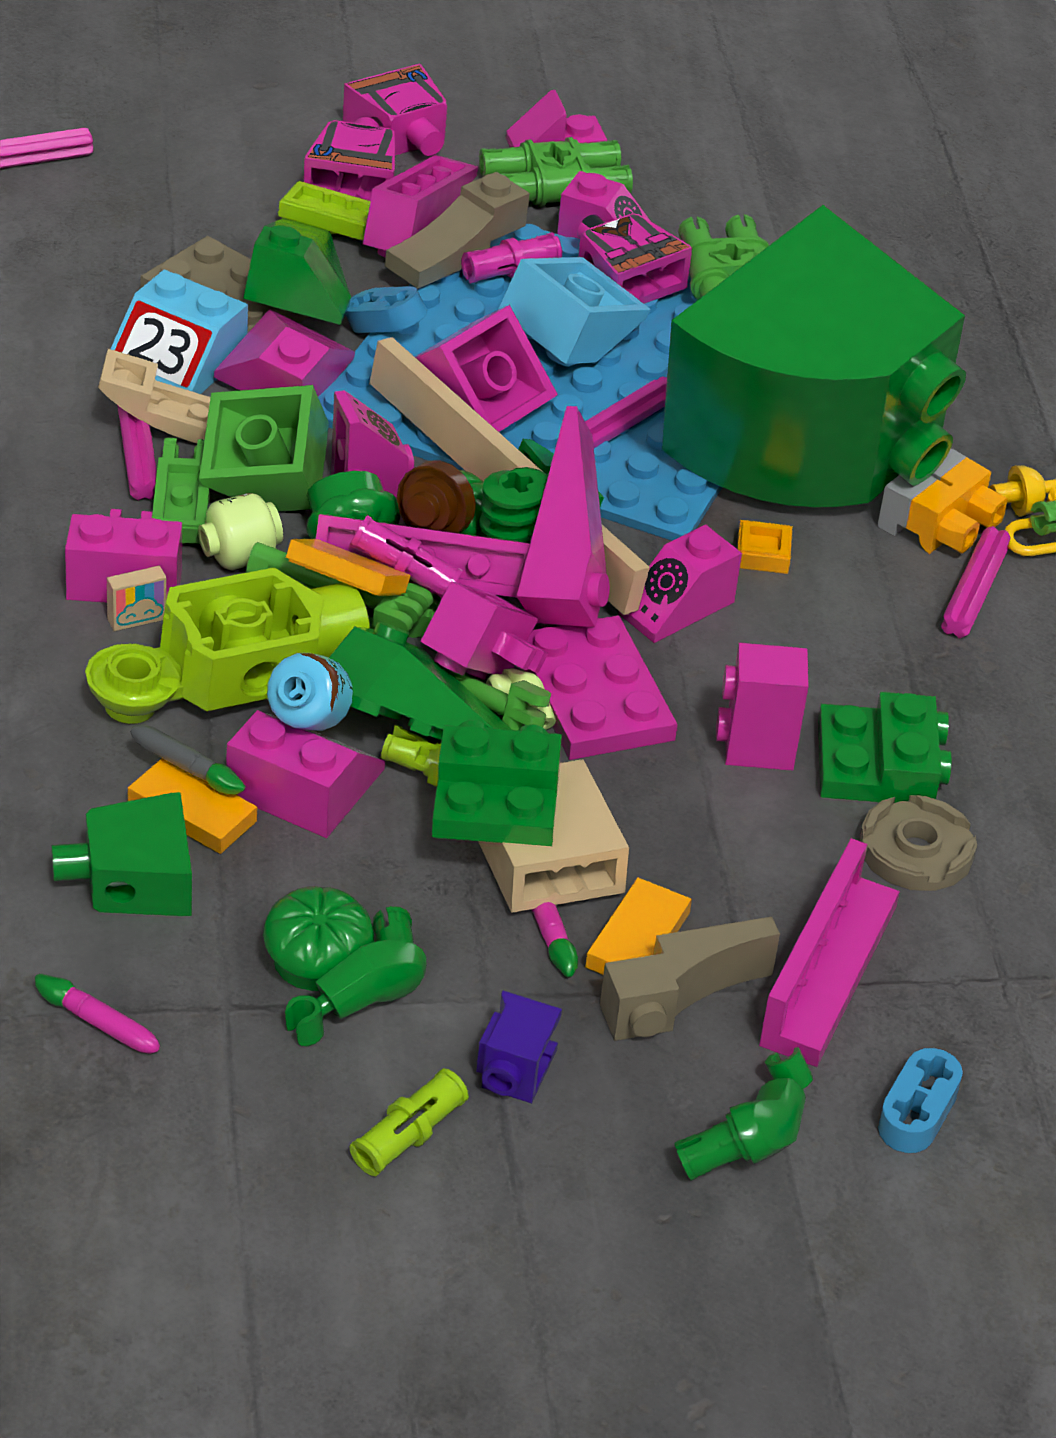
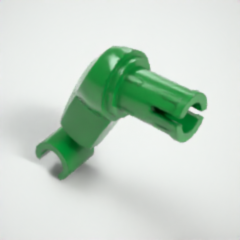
M387 907L388 927L385 925L384 914L381 910L378 911L373 917L372 922L376 942L361 946L316 981V985L321 996L314 998L308 995H300L288 1002L285 1010L286 1026L288 1031L296 1029L298 1044L310 1046L320 1041L324 1036L323 1016L331 1011L340 1019H343L374 1002H387L405 997L420 985L426 973V955L420 947L414 944L411 928L412 918L407 910L401 907Z
M795 1047L792 1055L784 1060H781L777 1052L768 1056L765 1064L773 1080L761 1086L755 1101H748L729 1107L730 1112L725 1114L727 1120L698 1134H693L674 1142L681 1163L691 1181L711 1172L715 1168L742 1157L746 1162L752 1160L756 1164L781 1152L797 1140L806 1099L803 1089L813 1081L812 1073L799 1047Z

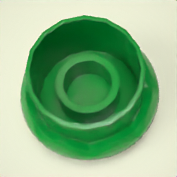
M347 471L324 477L315 482L307 492L308 502L312 511L307 521V534L310 539H316L319 514L364 520L369 515L376 522L396 525L400 521L396 497L392 493L384 491L379 477L368 471Z
M307 886L289 892L272 906L264 923L263 939L269 955L274 960L275 969L283 980L296 988L319 991L316 981L358 948L374 942V932L368 912L354 897L336 888Z

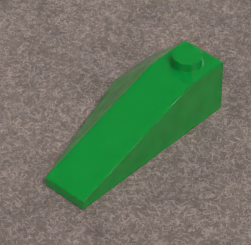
M285 218L265 225L254 244L243 299L341 325L350 305L351 295L330 231Z
M378 621L375 629L354 626L329 657L338 662L349 675L353 686L351 707L376 717L378 714L398 720H401L403 715L410 718L408 726L411 727L410 730L441 740L444 725L459 726L467 720L481 721L490 729L512 730L442 665L435 662L434 658L424 649L407 643L409 632L393 625Z

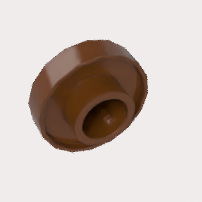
M440 460L425 461L405 473L398 485L397 503L400 515L407 526L461 533L468 528L474 518L476 502L473 488L465 475L449 463Z

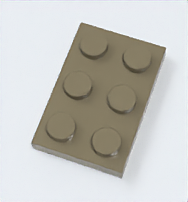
M210 236L204 237L140 276L142 288L165 269L248 304V332L269 309L297 323L309 317L243 299L251 259Z

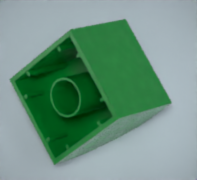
M822 205L671 320L662 450L682 466L711 483L738 494L783 505L843 507L869 503L884 491L887 484L898 476H901L912 486L919 485L940 467L953 444V436L943 429L946 410L957 398L966 380L965 370L956 364L965 315L831 210Z

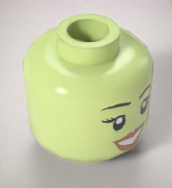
M247 493L213 502L206 512V524L199 525L198 527L199 540L207 557L214 555L219 564L228 570L247 567L250 552L256 542L276 548V545L281 544L283 541L282 523L275 505L272 502L265 503L261 496L254 493Z

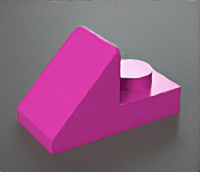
M556 90L548 92L513 124L506 133V139L510 147H519L525 140H532L533 143L564 141L566 137H573L579 143L608 141L596 116L577 114L566 118V110Z

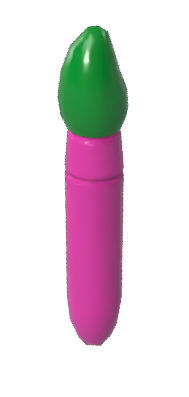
M551 902L542 903L537 908L532 909L543 939L549 948V959L566 977L570 978L578 968L576 948L568 940L556 905Z
M40 973L35 976L36 989L49 1003L65 1007L79 1018L136 1051L147 1054L158 1052L160 1048L158 1040L151 1031L95 997L75 988L73 983L65 978Z

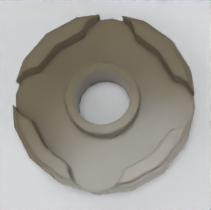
M910 795L909 801L894 803L895 797L882 800L868 811L861 827L859 841L868 844L865 855L867 865L874 873L887 882L909 890L936 891L954 886L968 875L977 849L976 835L973 837L969 831L971 824L964 814L946 802L927 796ZM907 838L924 839L930 845H915L909 842Z

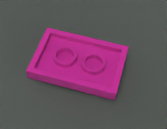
M619 615L598 618L595 627L559 625L532 631L527 642L546 651L548 655L539 673L533 672L530 669L525 671L538 676L545 690L551 693L550 705L556 719V723L552 727L556 734H562L561 745L569 760L675 741L678 724Z

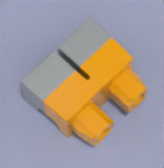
M951 448L940 467L919 485L912 486L901 476H898L885 486L877 527L894 536L904 528L918 534L922 548L929 554L942 544L963 554L976 540L980 524L987 528L991 526L996 527L1002 522L1008 499L988 488L992 471Z

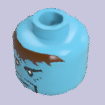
M297 653L284 658L273 669L268 681L267 698L271 710L281 722L293 728L323 731L336 726L347 715L352 704L353 686L348 673L338 662L325 656L313 653Z

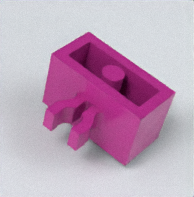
M111 509L110 517L99 514H72L65 548L66 599L107 603V577L160 566L166 576L167 599L169 588L179 586L181 582L182 522L163 521L152 518L151 511H142L141 519L122 518V509Z
M453 581L450 582L420 641L438 651L434 658V661L460 675H464L466 672L481 680H485L489 673L502 674L504 669H512L515 665L524 670L530 669L533 672L539 673L548 655L546 651L527 642L538 618L495 594Z
M739 643L735 666L725 665L722 699L730 700L729 708H718L716 722V741L726 742V765L794 770L809 687L807 648Z

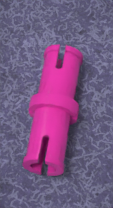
M553 232L527 240L505 239L498 246L463 253L461 259L463 274L466 280H469V283H476L500 275H507L513 278L521 259L562 258V247L558 236H555Z
M369 515L365 517L349 545L386 566L410 574L411 581L439 596L441 600L450 582H457L463 570L453 567L420 547L422 544L420 540L412 537L409 541L374 521Z

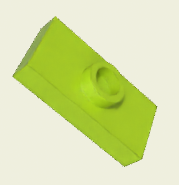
M298 181L279 201L278 216L328 230L331 234H342L363 241L370 201Z

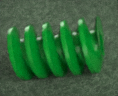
M521 467L495 472L484 479L482 486L484 496L481 502L482 514L479 521L482 532L479 533V536L531 543L548 474L539 469Z

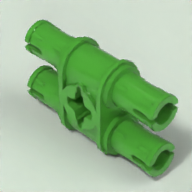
M566 137L564 141L533 143L532 140H525L519 147L502 149L483 148L479 151V169L482 177L494 172L508 177L513 183L529 192V201H532L538 207H544L546 203L560 202L562 192L579 171L597 173L606 179L622 183L630 194L632 193V171L629 165L621 166V149L618 140L595 143H579L573 137Z
M744 214L743 220L746 227L742 225L740 215H735L729 219L725 226L728 238H711L709 225L701 217H697L696 221L699 229L695 228L692 217L687 218L680 224L678 229L680 239L692 247L689 269L691 278L690 288L697 300L769 246L766 240L759 237L756 223L749 215Z

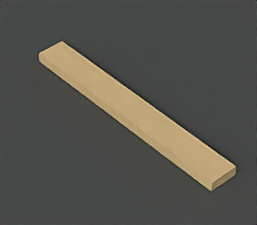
M393 337L378 340L370 384L465 471L474 474L484 481L490 474L502 470H513L521 467L539 469ZM602 525L606 571L610 583L608 601L623 615L638 611L650 567Z

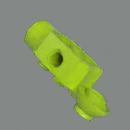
M276 568L169 588L165 603L159 648L139 644H117L100 650L89 659L85 674L90 691L105 707L109 716L119 722L128 724L144 722L167 702L186 699L205 711L268 699V681L273 669L284 658L297 653H313L329 658L354 626L370 628L368 614L364 601L356 587L343 582L310 589Z

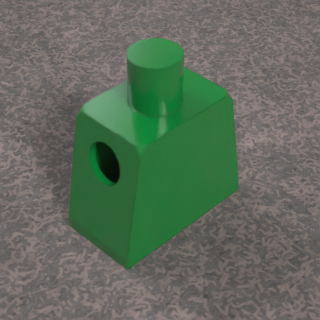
M181 792L91 808L86 813V843L51 845L53 880L89 879L92 907L98 912L192 916V869Z

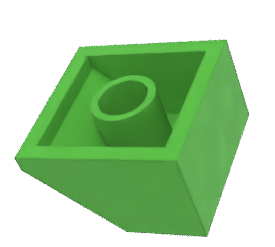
M314 386L211 393L199 476L201 484L230 497L247 493L257 494L261 496L265 503L272 502L277 511L311 509L307 492L315 482L323 479L329 421Z

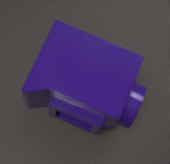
M503 990L501 993L499 1013L494 1012L479 1042L476 1072L482 1073L481 1087L498 1095L510 1096L532 1104L557 1052L558 1042L551 1041L550 1038L560 1021L562 1009Z

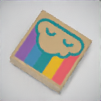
M160 566L107 577V619L113 631L163 620L166 603V576Z

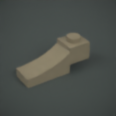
M498 172L487 174L480 179L461 186L460 196L439 217L415 235L386 250L385 267L417 289L462 270L461 259L463 253L490 248L491 241L526 226L530 193Z
M772 916L656 935L654 955L605 963L600 1007L614 1041L634 1037H650L658 1033L673 1031L675 1016L698 1000L732 985L772 976L780 937L779 930Z

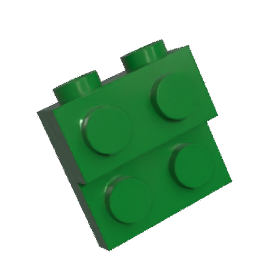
M880 692L877 708L821 703L818 716L820 797L881 802L882 800L895 797L894 803L909 801L910 795L927 796L936 799L939 784L948 785L952 763L951 751L940 750L939 745L945 746L947 741L949 716L948 712L937 711L936 696Z
M467 720L459 726L444 725L432 820V837L552 846L562 734L548 733L543 727L532 724L522 726L517 731L490 729L485 723L478 720Z

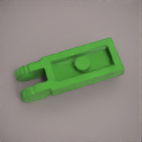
M164 438L163 456L158 457L152 518L163 521L182 522V544H200L198 527L199 525L206 524V512L209 508L210 488L203 486L199 480L205 439L197 440V445L194 448V459L179 458L177 438Z

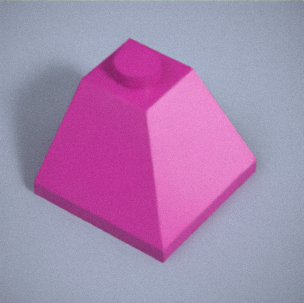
M269 309L214 370V378L240 391L313 385L319 397L353 361L355 351Z

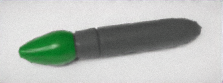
M140 724L132 727L130 733L137 744L193 776L207 781L214 790L231 795H237L245 790L246 786L243 781L227 765L214 762L202 753L153 727Z

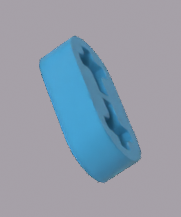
M381 287L368 289L354 295L350 300V305L345 315L354 332H395L418 323L427 314V309L416 287Z
M924 1048L914 1052L909 1057L884 1100L878 1130L880 1137L886 1145L904 1153H917L927 1149L934 1141L956 1101L963 1074L961 1064L955 1056L937 1048ZM930 1076L937 1077L938 1079L935 1080L930 1090L922 1087V1082L927 1081ZM911 1110L920 1113L919 1118L913 1120L910 1125L903 1123Z

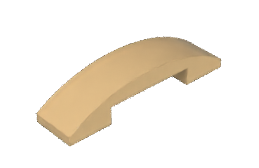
M107 350L98 388L110 400L137 419L170 435L197 443L198 439H205L211 397L156 381L157 363L115 350Z

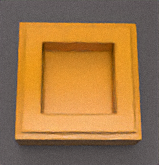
M740 520L737 549L742 553L740 568L788 574L793 526Z

